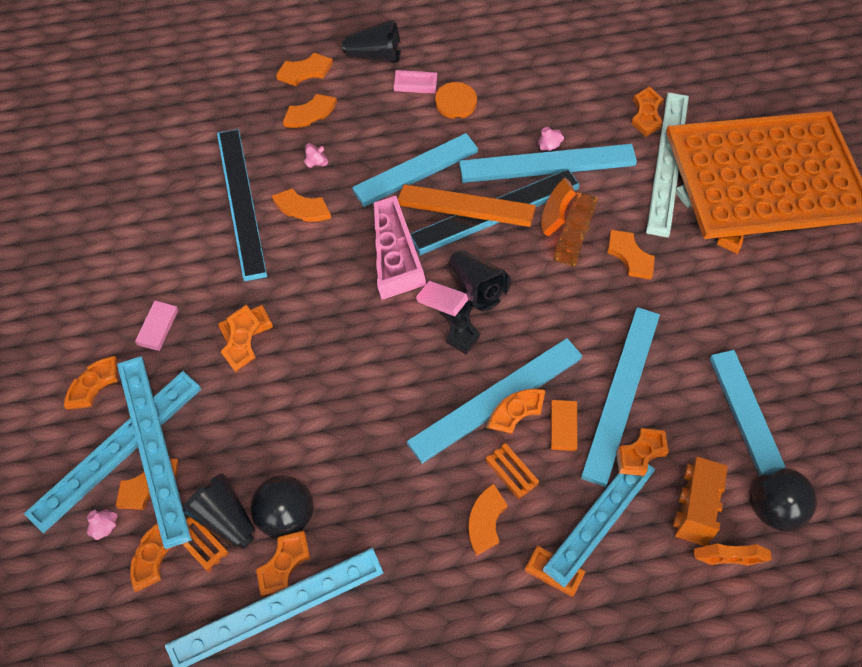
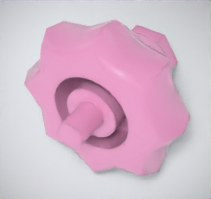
M544 127L538 140L540 150L551 151L556 149L564 140V137L560 130Z
M308 143L305 146V164L310 168L327 165L328 159L323 154L325 148L321 146L318 149L315 145Z
M109 509L100 512L96 510L91 511L87 516L89 521L87 534L94 537L95 540L108 536L112 529L116 527L117 514Z

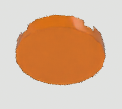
M462 82L446 83L436 92L435 104L437 111L450 119L468 117L475 111L477 106L475 90Z

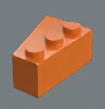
M698 456L692 465L687 464L684 473L687 485L686 488L682 487L678 502L682 503L680 512H676L673 521V527H677L675 537L707 546L720 530V523L716 522L718 512H721L723 503L720 500L722 493L725 491L727 465Z

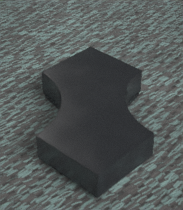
M468 301L456 316L440 311V314L445 317L450 326L446 343L465 355L468 354L480 338L479 331L470 322L469 315L473 306Z

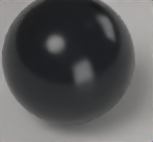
M775 468L765 472L756 480L751 492V503L756 515L763 523L776 530L793 531L803 527L812 519L817 507V495L812 483L802 473L790 468Z
M276 476L263 482L254 492L250 506L251 517L256 527L262 533L275 538L303 530L309 523L314 510L313 497L309 489L300 480L290 476Z

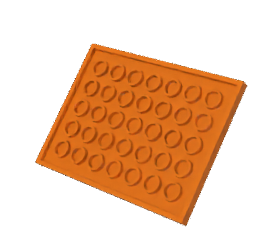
M831 111L672 125L667 127L666 134L704 239L862 222V177Z

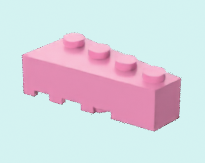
M393 196L375 202L377 287L383 300L425 286L426 280L397 197Z

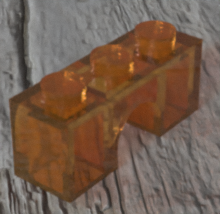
M576 192L556 246L554 261L576 267L599 198Z

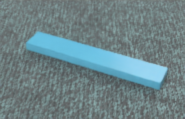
M465 133L352 187L353 193L362 206L366 207L401 190L404 184L411 185L476 154L478 147Z
M735 350L711 355L710 362L759 477L771 469L786 468Z
M648 464L645 476L618 473L545 565L543 572L565 588L648 481L655 469Z

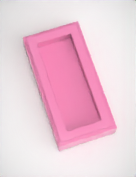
M396 70L394 91L436 94L437 73Z
M429 281L416 296L418 303L456 316L468 301L466 293Z
M154 301L135 340L136 344L160 351L178 313L177 306Z

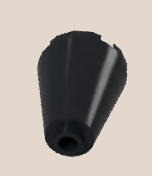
M388 20L347 35L345 40L342 41L343 52L352 58L398 63L401 50H397L398 43H400L397 23L394 20Z
M464 250L455 252L450 257L449 268L475 309L479 311L490 310L501 302L499 298L503 292L505 294L508 293L511 277L503 269Z
M219 474L210 480L213 485L210 484L205 488L202 486L186 501L182 510L186 515L232 548L236 549L240 546L244 549L255 539L253 534L256 530L228 478L224 474Z

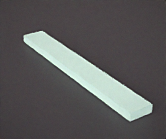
M667 93L646 229L647 234L669 237L679 168L666 130L668 126L685 124L689 96Z

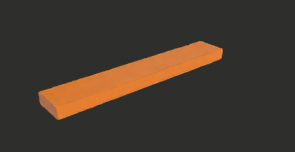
M405 184L398 197L399 205L404 207L527 227L531 226L536 206Z

